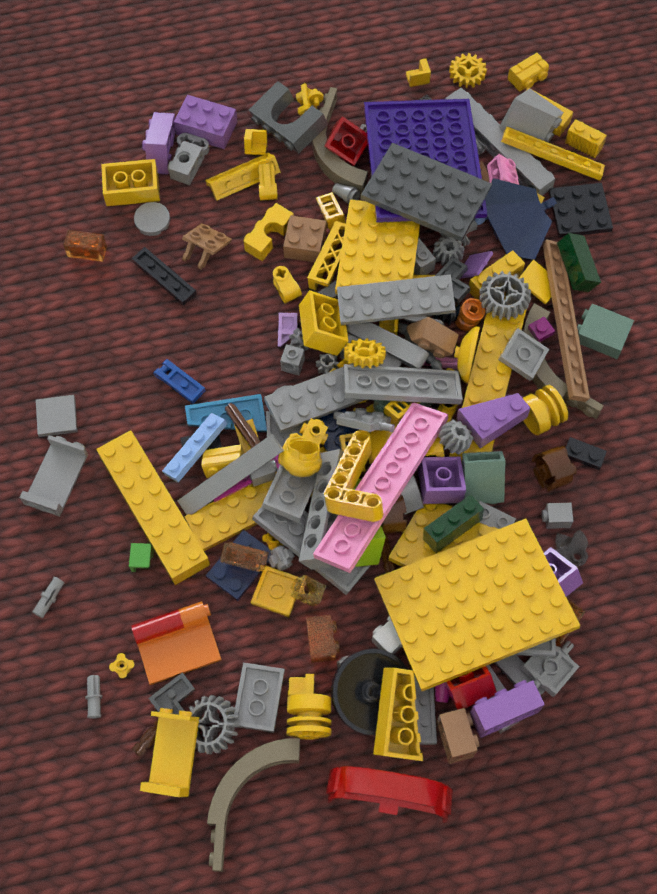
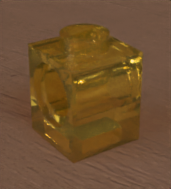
M306 575L298 577L291 586L293 590L291 597L310 606L318 605L326 585ZM305 585L309 588L308 595L304 592Z

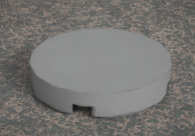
M148 202L136 210L134 223L142 234L155 236L168 228L170 214L161 203Z

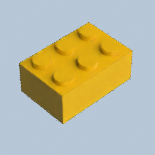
M155 159L101 164L103 196L106 206L160 201L158 169Z
M309 290L299 304L304 346L338 356L346 343H348L346 325H341L338 299Z

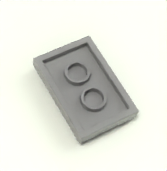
M280 464L263 501L262 508L299 523L314 489L317 473L309 477H296L291 475Z
M243 663L235 705L236 710L234 714L239 716L235 723H238L240 728L274 733L285 669Z

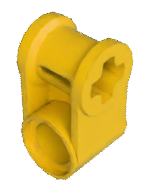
M284 266L276 267L273 270V283L282 301L286 304L302 296L301 289L289 270Z

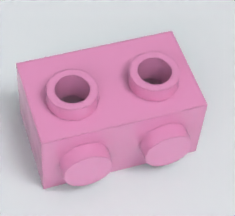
M498 154L487 165L490 183L495 178L519 185L516 164L512 159H507Z

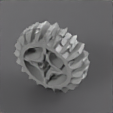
M501 271L500 275L495 272L492 277L488 276L486 281L482 283L479 300L482 302V308H486V314L492 312L493 318L497 315L500 320L503 317L509 320L511 316L516 319L518 314L522 316L524 310L528 308L531 301V290L528 289V283H524V277L518 279V273L512 276L510 271L507 274Z
M210 695L209 698L204 696L201 701H194L195 707L190 706L189 710L192 712V716L199 717L195 749H198L200 753L206 752V754L210 755L213 752L221 753V748L223 750L228 749L227 743H234L231 738L232 735H238L234 729L240 726L238 723H235V720L239 718L238 715L233 714L236 710L235 707H230V701H224L223 697L219 696L216 698L214 695ZM217 709H219L222 713L224 722H222L219 719V713H217ZM210 723H216V724H218V725H212V727L205 726L206 724H209V725H210ZM199 728L202 729L205 740L201 737Z

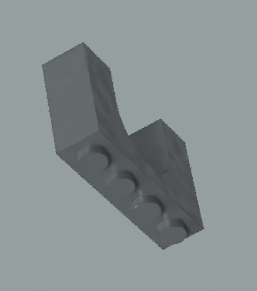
M277 81L249 109L252 115L251 120L257 126L260 124L268 134L272 133L278 142H284L290 151L294 150L299 154L328 125V122L322 112L311 106L296 121L289 124L277 123L279 115L294 101L290 90Z

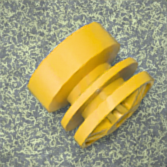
M546 385L542 389L536 390L535 395L529 394L523 397L530 407L528 417L523 421L527 428L536 436L550 430L551 425L557 426L559 423L567 421L568 410L566 404L553 386Z
M296 694L287 697V713L297 715V717L287 719V725L292 726L287 728L288 736L305 740H315L331 736V728L326 727L331 725V720L322 717L331 713L330 696L322 694Z

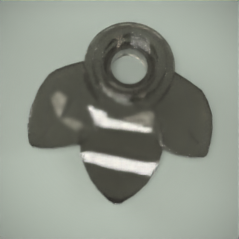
M577 530L571 538L557 533L555 543L558 549L555 551L574 566L584 565L588 559L586 552L588 540L581 530ZM578 554L581 557V559H575L574 555Z

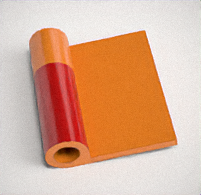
M201 601L131 625L150 685L178 676L182 672L184 674L221 661L208 620V616H211L208 604L203 605Z

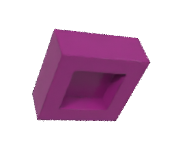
M545 316L528 325V330L538 342L555 333V330Z

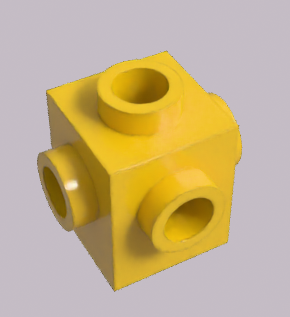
M311 418L308 424L303 423L299 433L307 440L313 441L318 445H324L328 434H326L328 427L321 420H313Z

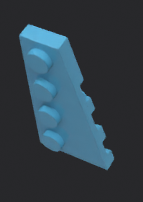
M261 394L185 406L188 426L200 427L207 417L213 413L225 419L227 425L224 429L236 430L233 421L225 411V407L232 403L235 404L246 421L253 419L257 432L267 433Z

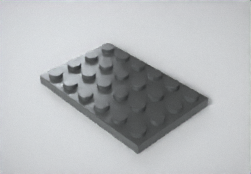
M392 143L363 190L361 200L462 242L487 197L492 183Z

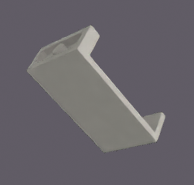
M49 435L47 439L50 447L29 492L22 491L19 498L24 505L60 517L88 453L85 446L79 442L71 443L61 436L53 437Z

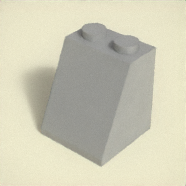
M528 89L513 100L499 128L505 130L507 126L549 142L554 135L552 133L554 128H558L561 124V117L564 112L532 89Z

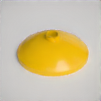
M477 326L464 336L460 347L456 346L454 357L458 358L457 368L460 377L467 384L471 374L480 327Z

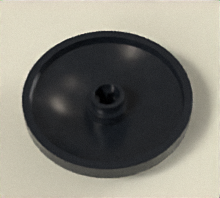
M366 649L355 652L339 665L334 674L331 685L333 707L340 720L347 727L358 733L376 735L384 668L408 670L406 665L397 656L388 651Z

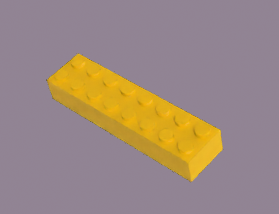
M130 430L97 448L96 450L150 544H152L174 585L210 566L207 555L133 432Z

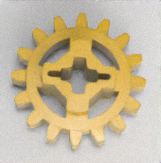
M470 53L467 56L461 54V58L456 56L455 61H451L449 68L450 78H454L453 83L459 82V87L465 85V88H468V85H471L474 88L475 83L480 85L481 81L485 80L487 72L486 63H482V58L477 59L476 54L471 57Z
M358 338L357 341L351 340V343H346V347H344V359L348 360V364L354 363V367L358 365L361 368L365 366L372 368L373 365L378 367L379 363L383 364L386 357L385 346H382V343H376V340L369 341L368 338L365 340Z

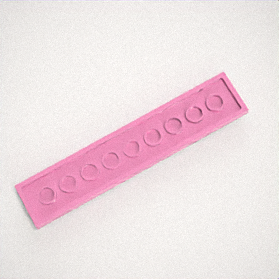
M414 402L411 404L355 489L377 494L381 497L384 513L382 519L371 522L338 515L314 551L315 559L351 573L439 435L442 426L446 424L448 414Z

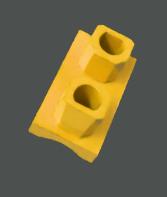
M306 83L301 85L302 91L296 94V100L302 105L298 108L300 116L311 106L317 109V106L320 105L319 103L324 99L322 92L317 89H309Z

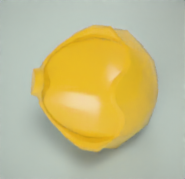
M298 433L290 434L282 447L284 451L278 455V463L293 476L309 477L314 475L322 467L320 446L298 435Z

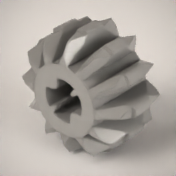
M446 236V239L440 237L439 242L434 244L433 255L436 256V262L441 261L442 266L445 263L447 264L452 257L457 260L463 259L464 246H462L461 241H456V239Z
M455 420L444 424L438 435L441 439L440 444H443L445 449H449L451 454L456 452L459 455L465 450L467 451L473 440L472 431L467 429V425L464 426L461 421L456 422Z

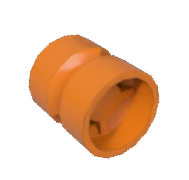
M475 298L465 300L460 307L459 315L455 321L458 328L463 331H470L478 325L485 315V308L481 306L482 302Z

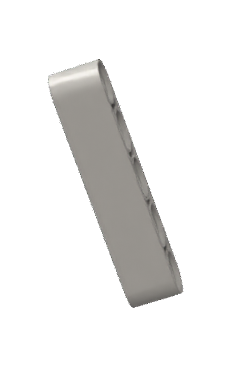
M371 322L346 325L348 335L350 334L362 340L368 338L369 341L376 340V343H382L387 354L411 368L421 369L429 356V353L419 346Z

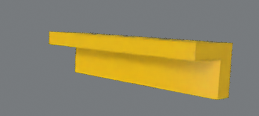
M266 153V155L259 156L205 181L207 186L211 188L214 198L219 200L260 182L259 165L274 164L275 175L281 172L275 156Z
M335 221L307 277L310 289L316 290L318 284L329 287L340 263L342 248L336 250L339 243L343 245L345 223ZM334 257L335 262L328 265L331 258ZM325 271L328 273L326 280L321 279Z

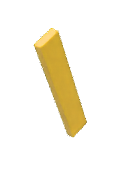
M506 126L501 142L599 181L603 176L604 164Z

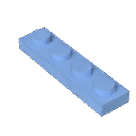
M211 413L162 470L165 476L179 482L226 427L227 422L225 419Z

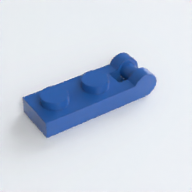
M168 359L162 363L160 369L157 368L153 372L159 380L165 382L192 404L206 391L205 387Z

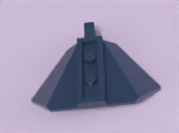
M493 178L491 182L492 187L485 201L487 218L497 240L499 239L506 255L514 251L522 259L535 260L552 223L545 210L557 204L555 198L552 197L540 203L536 189Z

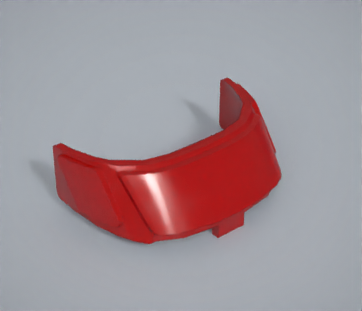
M341 766L330 770L326 794H329L328 803H332L335 799L378 803V813L397 816L398 807L435 814L442 818V822L446 823L448 815H451L453 790L441 782L427 778L370 768Z

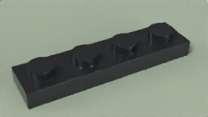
M146 247L132 258V262L183 306L197 294L192 286Z

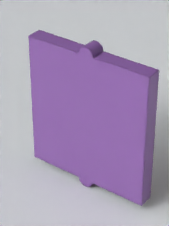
M488 251L470 255L464 263L467 265L468 270L460 279L478 276L488 264L487 262L493 255V252Z

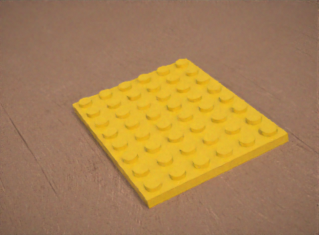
M527 519L374 578L421 691L580 628V624Z

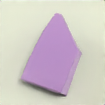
M279 313L278 347L283 346L290 339L289 336L294 334L293 331L297 329L298 313Z

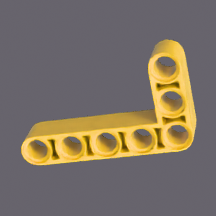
M358 430L352 435L324 491L327 511L332 514L376 522L381 520L384 515L381 497L377 494L353 490L372 452L371 436L367 431Z

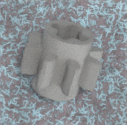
M299 328L293 331L294 334L289 336L291 339L290 345L302 348L304 351L308 350L309 347L304 346L302 330L300 331Z
M329 353L325 355L320 354V361H316V367H319L318 373L326 374L333 368L338 369L337 364L339 362H336L337 356L333 357Z
M279 546L270 552L271 556H269L270 559L268 560L272 568L276 567L281 571L292 566L291 561L295 556L291 550L286 549L284 546Z

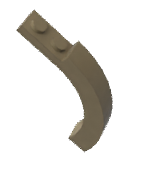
M330 87L328 94H325L324 107H321L319 110L324 114L328 124L337 101V88ZM327 125L312 140L315 159L321 170L335 184L339 183L356 187L361 195L367 184L368 171L347 164L336 154L324 147L327 140Z
M534 303L527 316L523 332L535 339L528 330V325L544 316L548 320L550 312ZM545 358L532 379L538 389H542L546 385L553 386L569 406L580 409L588 417L597 419L604 405L592 398L586 402L569 399L567 384L555 375Z
M300 738L276 740L255 748L239 759L222 778L211 801L207 820L209 826H216L211 831V843H214V852H210L209 866H213L212 870L214 872H223L227 819L236 795L259 772L280 764L299 763Z

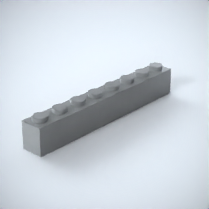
M459 88L445 98L470 99L474 131L477 138L486 145V151L494 158L500 154L515 162L518 181L522 186L536 189L537 193L541 196L546 194L549 188H553L555 182L554 175L547 171L541 162L536 160L530 153L501 142L504 130L499 128L500 124L494 117L488 114L482 105L477 103L468 92Z

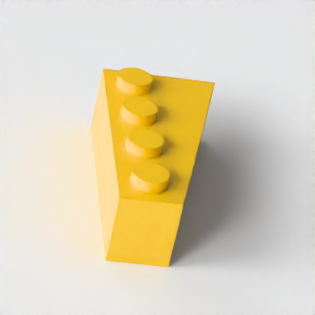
M384 668L374 755L423 761L422 753H420L419 742H421L420 733H418L417 720L419 718L415 706L416 689L414 671Z

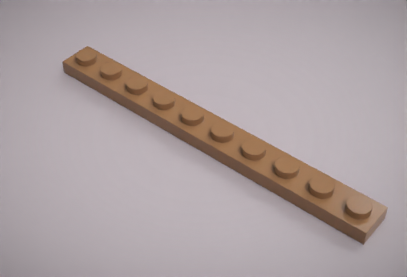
M546 239L543 242V250L568 396L571 400L586 402L590 399L568 275L557 242Z

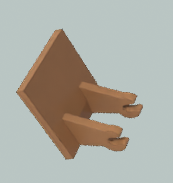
M201 223L183 236L182 240L188 242L182 260L185 262L187 259L189 260L197 245L204 249L198 264V269L202 270V267L205 268L210 255L216 254L231 243L232 239L224 233Z

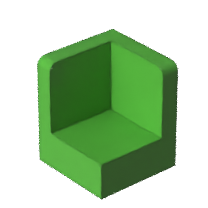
M131 543L129 559L131 572H136V568L150 567V559L154 555L152 544Z

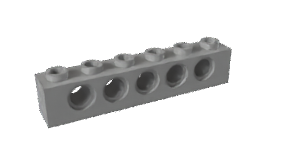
M341 449L321 453L322 467L317 472L299 562L311 570L331 567V565L315 559L313 553L338 516L327 511L324 491L344 453Z

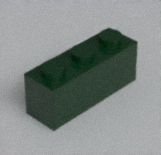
M568 233L557 242L573 290L590 292L601 283L585 236Z
M469 495L427 525L423 530V540L435 553H438L482 521L484 508L472 495Z

